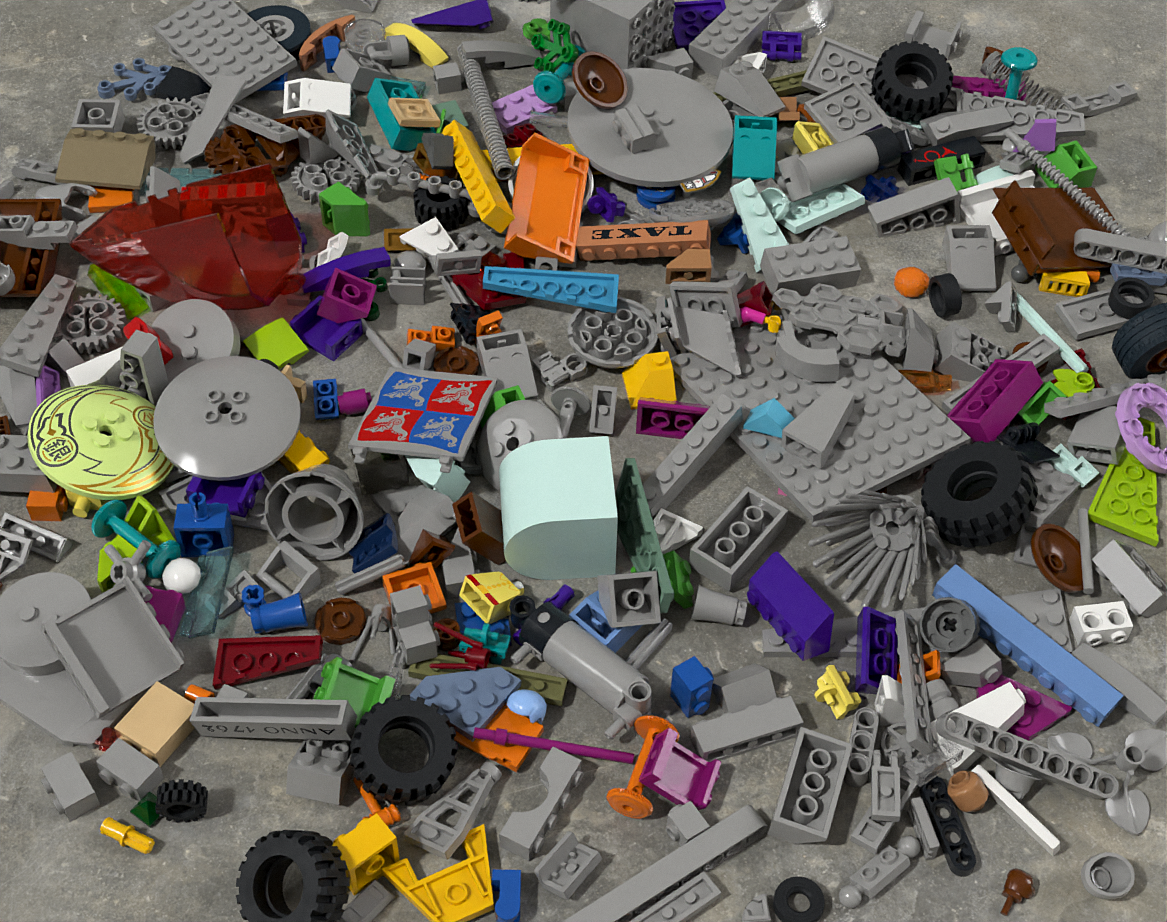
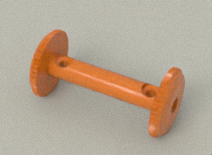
M654 715L641 716L635 720L634 728L645 740L627 788H613L608 791L606 796L608 803L615 811L630 818H645L650 816L653 811L652 803L642 795L645 785L639 782V778L655 736L671 728L678 733L675 741L678 742L679 732L675 726L666 719Z

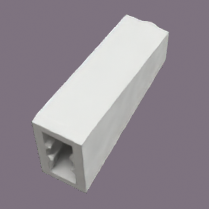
M1011 682L952 712L962 713L1007 731L1024 715L1026 699L1021 690H1015ZM949 718L947 727L951 732H954L956 728L955 722ZM937 719L930 722L933 748L951 776L959 771H966L982 755V753L939 736L935 728ZM974 729L972 733L973 739L979 742L980 733Z

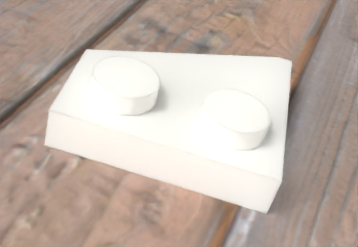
M436 217L399 236L402 244L406 245L407 243L415 247L417 252L430 257L438 253L459 252L457 246Z
M662 508L653 520L662 554L678 549L703 533L702 526Z

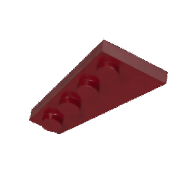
M322 636L220 638L212 686L217 690L221 689L224 684L233 686L320 664L323 647Z

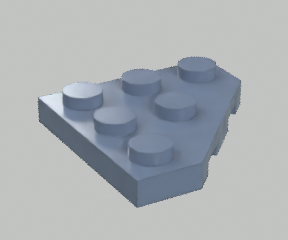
M501 667L426 676L411 692L410 700L416 701L417 697L425 699L424 704L428 706L434 703L439 707L437 712L440 715L445 713L450 719L448 726L454 727L455 731L473 742L476 739L473 738L474 728H485L507 703L508 697L521 687V680Z

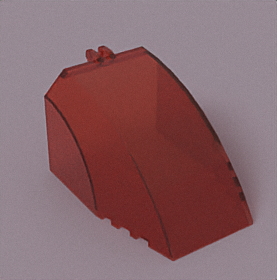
M270 163L186 184L187 190L178 192L177 188H172L167 191L169 196L157 199L156 194L147 197L149 202L140 205L135 200L110 208L69 243L74 250L114 277L146 293L175 303L189 299H201L216 304L222 310H248L269 307L279 294L288 295L296 293L306 283L305 275L299 273L302 269V239Z

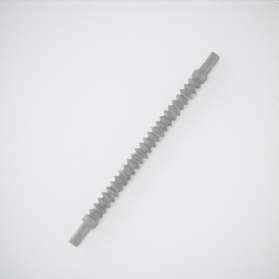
M1007 128L1004 131V135L1018 146L1017 150L1020 153H1025V157H1029V161L1033 160L1034 165L1038 164L1037 168H1042L1041 171L1046 172V176H1050V180H1055V184L1059 183V188L1063 187L1064 192L1068 191L1067 195H1072V199H1076V203H1081L1080 207H1085V211H1089V215H1094V219L1098 218V223H1103L1102 227H1107V231H1111L1112 234L1130 237V232L1126 233L1125 228L1121 229L1122 225H1117V220L1113 221L1112 216L1108 217V212L1104 213L1103 208L1099 209V204L1095 205L1094 200L1090 201L1091 197H1086L1087 194L1082 193V189H1077L1078 185H1073V181H1069V177H1065L1064 173L1060 174V169L1056 170L1055 165L1051 166L1052 162H1047L1048 159L1043 158V154H1039V150H1035L1034 146L1031 147V143L1028 140H1023L1011 128Z

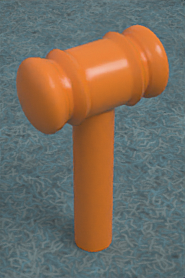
M356 778L353 779L372 813L369 814V817H363L362 820L370 818L377 813L387 826L393 825L394 822H400L401 815L396 805L391 804L389 807L382 809L377 799H375L373 792L367 793L362 788L364 783L361 780L357 781Z

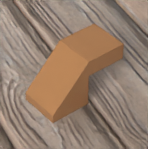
M779 97L786 107L783 111L775 114L777 122L799 121L800 112H797V97Z

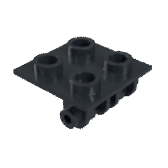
M450 303L453 309L450 317L455 323L456 328L463 336L466 344L475 345L477 343L476 327L478 318L490 314V310H483L479 305Z
M1035 422L1010 427L1005 435L997 436L998 440L1014 448L1015 451L1020 452L1027 463L1035 464L1060 457V455L1037 440L1041 428Z

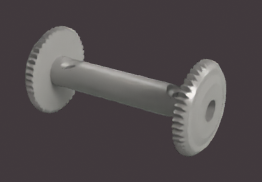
M560 387L551 394L552 404L556 409L560 410L558 419L561 423L562 437L566 439L573 416L586 414L590 410L591 402L583 391L575 387Z

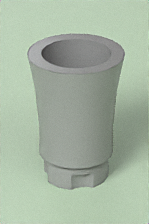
M698 585L691 620H706L742 626L748 602Z

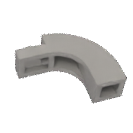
M782 321V330L778 331V337H776V357L779 363L788 372L802 379L816 382L838 381L839 360L836 348H808L797 341L792 321Z

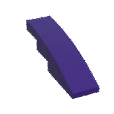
M385 247L356 252L317 266L298 276V282L303 293L323 291L335 268L358 278L369 277V269L390 267L391 258Z

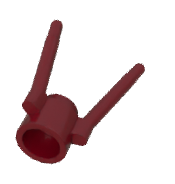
M438 622L434 623V627L471 645L472 648L468 647L466 653L453 650L448 651V655L464 658L466 663H431L429 665L430 668L468 669L476 671L477 668H487L490 660V649L483 648L482 642L474 641Z

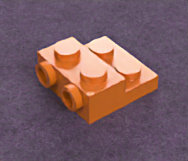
M431 562L417 563L411 568L397 570L382 576L383 586L390 607V593L420 585L423 594H428L432 606V609L428 610L430 614L447 609L445 598Z

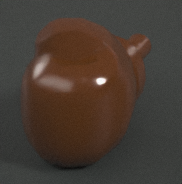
M1017 868L1011 869L1008 872L1002 895L1007 898L1000 912L1002 915H1008L1013 902L1020 904L1022 898L1030 899L1033 896L1035 888L1032 886L1033 877L1030 874Z

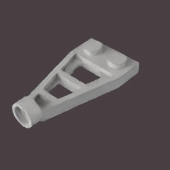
M485 762L479 770L476 769L422 812L404 832L405 840L448 860L465 840L492 786L501 778L500 770L494 764ZM468 790L477 793L469 805L457 800ZM449 809L461 813L459 821L453 828L436 821L438 817Z

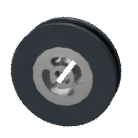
M283 5L265 6L247 13L271 37L272 34H275L276 38L274 39L296 61L299 60L300 49L311 35L310 22L304 13Z

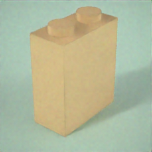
M157 681L114 727L116 735L161 767L195 729L190 722L194 703Z

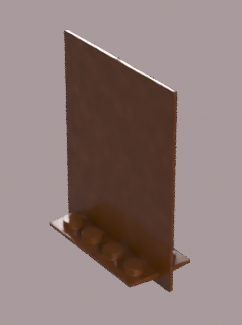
M1016 180L1008 188H993L999 201L992 214L1030 276L1034 275L1039 266L1041 269L1111 267L1112 263L1083 258L1075 254L1074 234L1079 229H1092L1111 233V231H1107V227H1102L1103 223H1098V218L1094 219V215H1089V211H1085V207H1080L1081 203H1076V199L1073 200L1072 195H1067L1068 191L1064 192L1063 188H1020ZM1077 188L1082 189V193L1087 194L1086 197H1091L1090 201L1094 200L1095 205L1099 204V209L1103 208L1104 213L1108 212V217L1112 216L1095 188Z

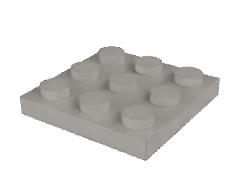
M856 79L804 103V109L816 123H820L834 144L884 127L880 121L886 113Z

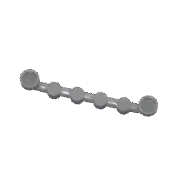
M391 167L387 172L379 171L374 173L365 182L366 192L369 195L381 194L383 191L382 180L392 186L398 184L408 185L411 190L422 188L429 190L431 194H439L440 192L449 194L454 199L465 197L470 200L468 202L469 215L480 217L467 189L462 188V183L458 180H453L449 185L441 184V178L438 176H431L427 181L422 180L418 172H410L407 176L400 175L398 168Z

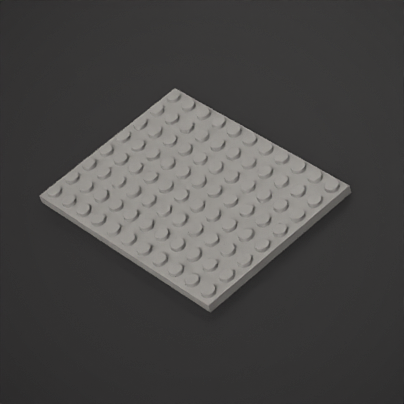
M782 308L767 317L779 316L781 319V328L779 330H782V321L789 320L788 317L791 311ZM753 322L732 330L740 361L741 377L732 375L689 350L686 353L670 358L674 377L699 404L711 407L723 393L742 405L743 420L730 436L812 523L835 512H824L822 509L826 506L851 504L839 502L840 499H848L845 497L847 494L867 496L862 490L875 492L944 458L946 453L959 449V446L970 445L971 438L877 351H874L871 355L849 352L837 340L838 334H835L833 331L818 328L809 330L795 327L792 323L795 337L800 344L812 349L836 348L839 360L838 381H810L788 372L776 357V337H778V332H769L767 323L762 325ZM835 383L855 393L853 412L821 469L782 447V438L743 429L751 409L773 398L796 418Z

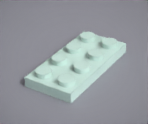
M843 183L814 193L804 199L792 203L789 201V211L778 223L794 234L802 233L804 230L820 225L829 219L836 218L847 211L854 210L856 207L865 204V196Z

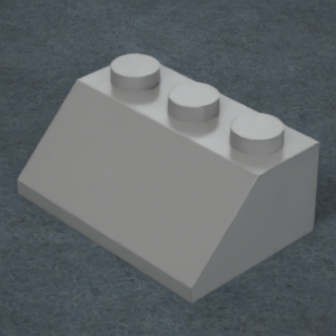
M1113 539L1092 559L1097 565L1096 571L1103 578H1108L1113 583L1111 586L1113 591L1120 597L1124 596L1129 602L1127 606L1135 615L1151 617L1167 609V584L1133 546Z

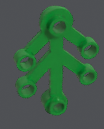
M551 19L547 28L553 33L554 43L549 41L548 36L535 34L532 37L531 45L540 51L550 50L544 58H536L534 68L541 71H553L554 73L563 63L575 62L579 51L571 43L570 25ZM560 35H563L564 46H562ZM558 54H560V56L554 62H551Z

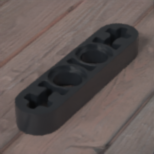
M936 775L926 776L920 786V796L950 870L957 876L966 877L974 870L976 856L954 803L948 795L945 782ZM929 785H931V786L933 787V789H937V788H938L937 793H936V798H937L936 801H934L935 795H934L933 790H932V789L927 790ZM945 808L950 816L948 818H940L936 815L935 809ZM947 832H954L959 836L960 841L951 843L945 838V834ZM960 849V857L962 861H968L966 867H964L962 863H957L959 858L958 850Z

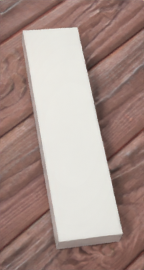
M977 765L971 771L981 778L988 789L989 796L1049 854L1054 856L1060 850V841L981 765Z

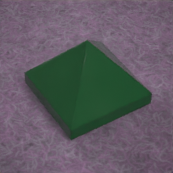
M150 791L130 810L132 815L150 828L161 818L159 814H156L155 810L156 796Z

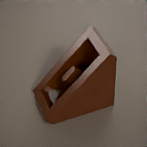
M423 529L408 565L412 567L417 563L431 562L435 569L455 550V545L445 537Z

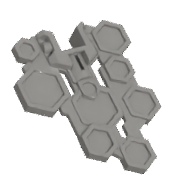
M820 283L812 287L810 294L806 297L800 296L797 291L780 288L773 294L772 300L779 308L791 311L788 319L792 321L795 327L809 330L818 328L833 331L835 334H838L837 340L849 352L871 355L876 350H884L888 355L899 357L905 351V328L901 326L903 322V314L901 313L903 305L893 296L876 294L870 300H865L860 297L842 295L835 286Z

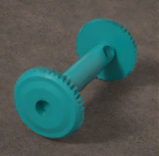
M575 45L579 51L578 57L586 52L582 47ZM574 62L563 63L554 73L553 71L546 70L539 72L533 80L536 96L548 104H556L562 101L566 95V85L563 82L568 75H572Z
M1022 47L1007 49L1001 55L1003 65L1011 68L1005 98L1017 100L1023 71L1031 70L1037 65L1038 59L1036 55Z
M112 500L101 506L93 517L92 533L98 538H105L115 532L136 549L142 540L150 542L151 547L145 555L149 558L145 568L147 576L151 579L162 578L165 567L172 560L180 558L181 547L175 540H168L158 547L125 522L127 505L123 501Z

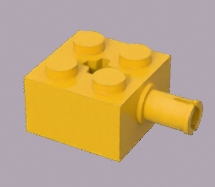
M377 813L370 818H364L357 824L355 829L347 834L338 836L333 841L332 846H337L342 853L340 859L346 862L348 870L345 873L346 877L350 878V886L347 887L354 896L366 888L374 879L383 876L382 868L400 861L397 837Z

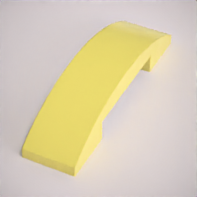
M392 23L379 32V36L384 39L387 36L405 35L408 38L410 49L420 54L421 62L431 68L436 65H442L449 60L446 53L431 38L412 26Z

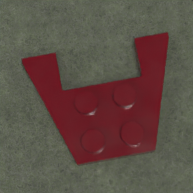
M513 252L503 254V262L507 268L524 269L522 256ZM484 272L475 275H450L453 278V283L457 286H462L466 290V294L483 310L526 303L525 296L483 289Z

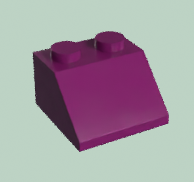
M335 268L326 285L317 315L336 323L366 318L369 314L377 285Z

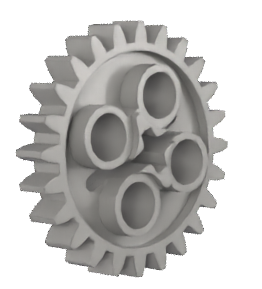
M177 97L173 101H170L169 98H166V102L158 100L157 105L150 103L151 108L144 107L145 112H140V117L137 118L138 132L154 136L156 147L160 148L164 145L165 149H168L169 146L176 149L177 145L183 147L195 117L200 116L202 112L198 104L193 105V101L186 103L185 98L178 101Z
M341 157L337 159L331 158L316 164L300 162L299 167H294L295 171L292 172L291 177L293 191H297V196L302 195L303 200L310 198L311 203L318 200L319 204V193L338 181L345 187H349L352 192L358 191L357 187H360L361 182L359 171L349 164L347 160L342 161Z
M87 293L86 298L78 295V300L71 299L65 316L60 322L58 333L55 334L54 338L56 341L65 338L74 350L78 349L79 354H82L84 350L91 354L92 349L100 352V347L102 346L109 349V342L116 344L115 337H123V328L127 324L125 311L122 309L121 303H116L115 298L109 300L108 295L100 298L99 293L94 297ZM88 310H89V313H90L89 321H88V317H87V311H88ZM89 326H90V329H91V336H90V337H89V333H88V330H87V329H89Z

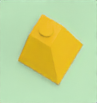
M668 351L645 354L636 364L629 366L622 372L631 410L637 409L640 397L677 401L673 367Z

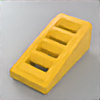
M1087 271L1043 273L1038 288L1041 292L1080 297L1087 295L1090 281Z

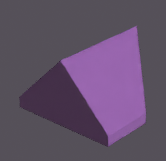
M1035 119L1034 125L1024 136L1023 140H1028L1031 143V147H1035V150L1055 151L1056 119ZM1017 147L1013 150V152H1019L1017 150Z

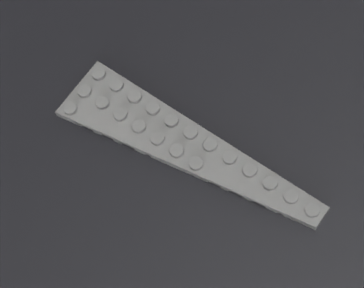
M1060 589L999 597L1070 654L1073 652ZM926 607L886 612L884 614L896 618V614L905 611L919 622L922 611ZM857 617L833 620L830 650L816 657H856ZM948 619L949 625L946 627L947 630H956L955 624L957 621ZM774 628L762 630L763 657H799L791 651L786 641L777 635ZM921 635L923 655L935 651L925 642ZM978 635L974 641L975 643L982 639L999 658H1010L1008 655L1002 654L988 639ZM939 651L940 658H952L962 651L945 653Z

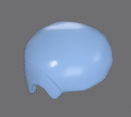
M527 689L513 692L507 700V706L513 713L529 716L531 723L538 720L539 724H542L547 705L545 699L537 692Z

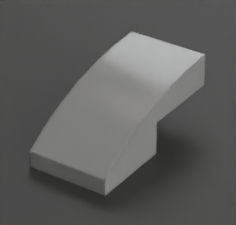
M243 570L226 587L221 583L207 596V600L205 598L203 602L205 603L206 601L207 607L220 619L245 604L242 601V590L245 587L259 584L246 570Z

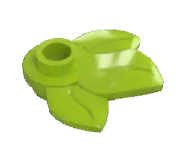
M1071 369L1053 370V375L1058 380L1054 385L1067 398L1072 397L1074 393H1088L1094 389L1095 382L1089 373H1076Z

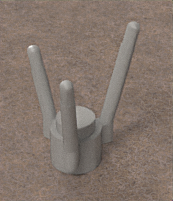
M377 604L373 607L372 614L368 617L367 624L350 658L351 662L355 661L371 627L370 637L372 639L376 637L377 631H385L389 628L391 655L396 653L391 607L385 604Z

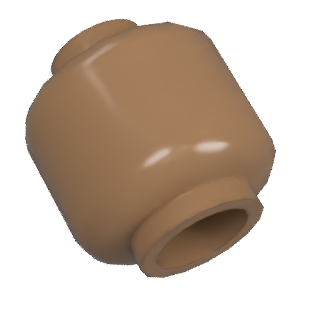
M959 771L949 780L947 792L958 809L962 812H976L984 807L989 792L975 772Z

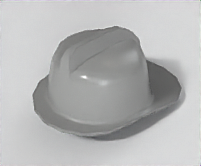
M989 757L996 763L995 780L1016 800L1024 798L1035 780H1042V778Z

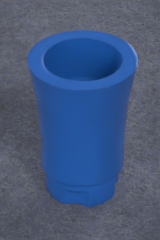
M300 592L278 601L260 605L258 608L250 609L251 622L255 634L264 631L267 633L288 628L308 627L305 607Z

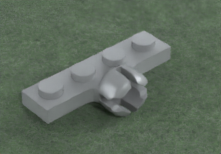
M1009 138L1004 140L1002 147L1006 152L1001 153L1003 158L1000 160L1001 169L1007 170L1011 174H1018L1033 164V160L1029 161V157H1025V153L1013 152L1017 146ZM1055 139V147L1058 146L1059 139ZM1039 151V154L1045 156L1051 151Z

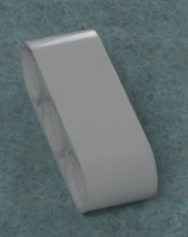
M863 707L856 711L851 728L849 743L853 744L845 771L844 781L848 786L854 788L861 787L866 783L871 767L879 722L877 712L871 708ZM857 746H863L865 749H860ZM852 769H858L861 772H855Z

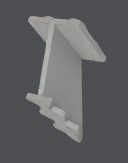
M671 297L667 298L668 307L665 308L667 320L671 324L669 333L671 340L674 341L676 350H680L681 353H686L689 350L732 375L741 377L740 361L727 309L722 311L723 314L677 307Z

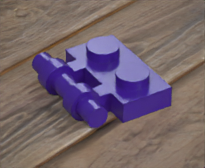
M762 31V49H764L762 53L767 54L769 61H775L776 59H786L787 62L801 60L802 33Z

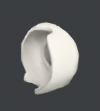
M187 558L172 560L165 567L162 574L163 583L167 590H174L182 594L190 593L198 586L201 578L200 568L195 562Z

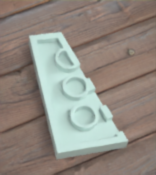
M748 178L732 186L730 191L737 213L741 216L743 222L742 229L744 234L747 235L750 245L748 246L749 252L754 257V267L757 273L761 271L760 263L765 248L789 244L751 178Z

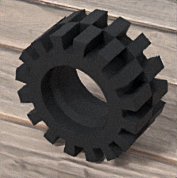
M179 779V782H175V780H169V783L164 782L162 786L159 785L157 790L156 814H159L161 818L166 817L167 821L174 819L177 823H180V820L189 823L190 819L198 821V818L202 819L206 815L208 790L205 786L201 787L202 784L199 782L193 784L194 781L192 780L184 782V779Z

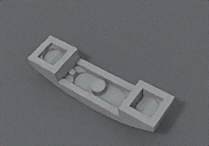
M1126 81L1110 85L1107 92L1083 98L1076 93L1062 97L1061 101L1066 107L1071 108L1072 111L1074 110V112L1084 113V116H1092L1120 107L1136 97L1137 92Z

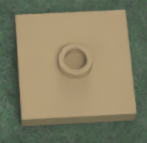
M389 98L388 105L400 126L440 127L441 121L428 99Z

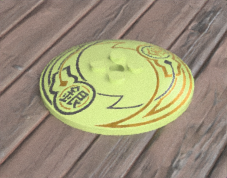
M80 385L58 391L45 399L37 407L29 423L28 446L37 466L49 479L59 486L84 497L100 500L135 498L161 485L168 478L174 467L163 454L156 440L153 424L156 406L143 397L121 388L107 385ZM102 431L109 432V433L111 434V436H107V435H105V434H101L100 432H102Z

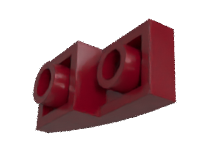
M526 123L515 126L513 133L503 135L506 148L522 147L534 133L543 134L534 125Z

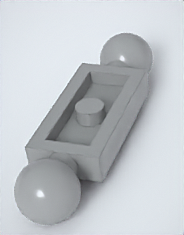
M911 835L902 837L898 843L897 850L890 845L886 846L849 877L851 885L844 886L839 892L841 904L847 908H854L860 904L863 893L870 898L874 897L910 866L909 858L917 856L920 852V842L918 839Z

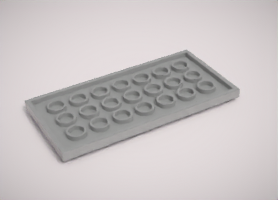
M195 0L192 4L178 10L172 16L161 20L153 26L155 33L210 87H212L216 75L245 79L247 84L235 103L298 65L296 59L232 0Z

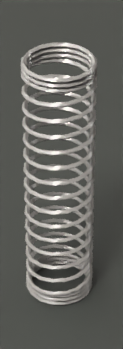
M995 51L984 61L980 72L985 76L989 75L990 80L994 79V83H999V87H1004L1003 89L1006 91L1005 87L1008 84L1009 77L1004 85L1001 86L1000 83L1010 74L1011 69L1009 67L1006 69L1007 66H1005L1001 70L1004 66L1002 62L998 64L1001 60V54ZM996 69H998V71L995 74V77L991 78V74ZM1005 70L1000 80L996 82V77ZM1029 76L1022 79L1019 90L1026 84ZM1034 79L1030 80L1017 97L1019 101L1021 96L1033 85ZM1039 83L1031 88L1023 100L1024 102L1038 89ZM1044 87L1036 92L1027 105H1031L1044 91ZM1049 91L1041 96L1035 105L1036 107L1037 104L1040 105L1047 98ZM1051 95L1043 104L1045 108L1051 103L1054 95ZM1056 99L1048 109L1053 110L1058 104L1059 99ZM1061 103V104L1056 108V110H1058L1059 108L1062 109L1063 106H1064V103ZM1066 107V108L1064 109V110L1072 111V109L1069 108V107Z

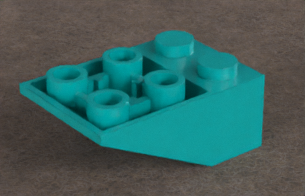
M735 115L732 140V178L774 181L777 118Z

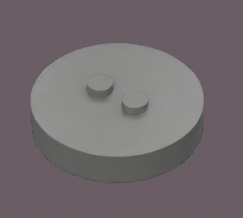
M189 299L178 302L164 310L151 326L158 333L160 340L168 345L173 352V358L165 365L169 383L180 373L200 362L216 357L239 356L240 335L237 326L219 306L210 301Z
M44 572L25 577L3 592L0 596V658L4 663L19 673L31 676L49 675L64 670L65 667L43 635L41 627L45 621L51 618L54 621L92 600L84 586L68 575Z

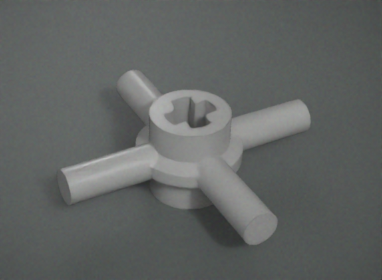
M142 540L132 558H123L112 544L107 545L104 552L114 563L110 571L111 579L115 583L113 587L122 583L124 577L128 576L131 582L136 581L141 588L142 599L145 602L149 601L153 595L143 584L146 569L141 561L150 549L151 543L147 540Z

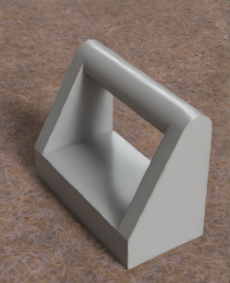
M283 541L275 548L257 573V577L283 599L300 592L303 598L321 583L319 568L286 541ZM282 564L302 579L293 593L270 575Z

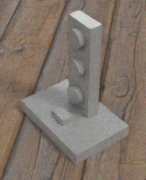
M729 270L718 282L673 281L669 285L675 306L723 314L722 311L727 309L731 320V327H740L743 323L737 293L748 280L747 272Z

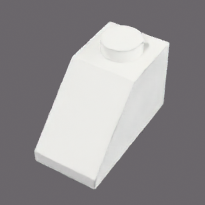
M882 675L874 702L875 710L879 716L878 726H890L895 723L906 722L903 715L904 699L901 694L902 684L888 675Z

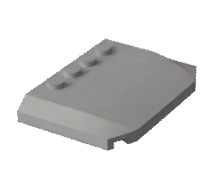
M0 658V703L64 746L74 747L77 744L86 745L88 749H95L148 691L146 690L97 719L66 669L54 674L31 676L11 669Z

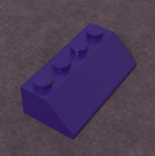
M778 551L772 553L749 580V591L747 592L749 603L757 608L763 619L772 625L777 635L786 641L791 651L796 653L802 661L829 652L834 612Z

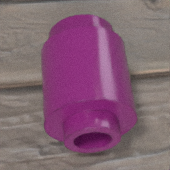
M365 388L343 392V395L337 396L341 414L347 413V415L366 412L372 401L370 392L366 393Z

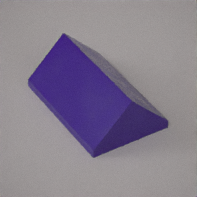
M868 606L863 607L857 617L855 692L877 694L882 675H888L897 681L898 637L895 631L896 618Z

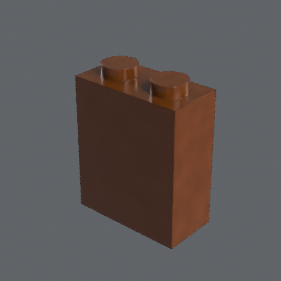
M472 491L454 502L452 506L462 544L497 565L506 561L501 510Z

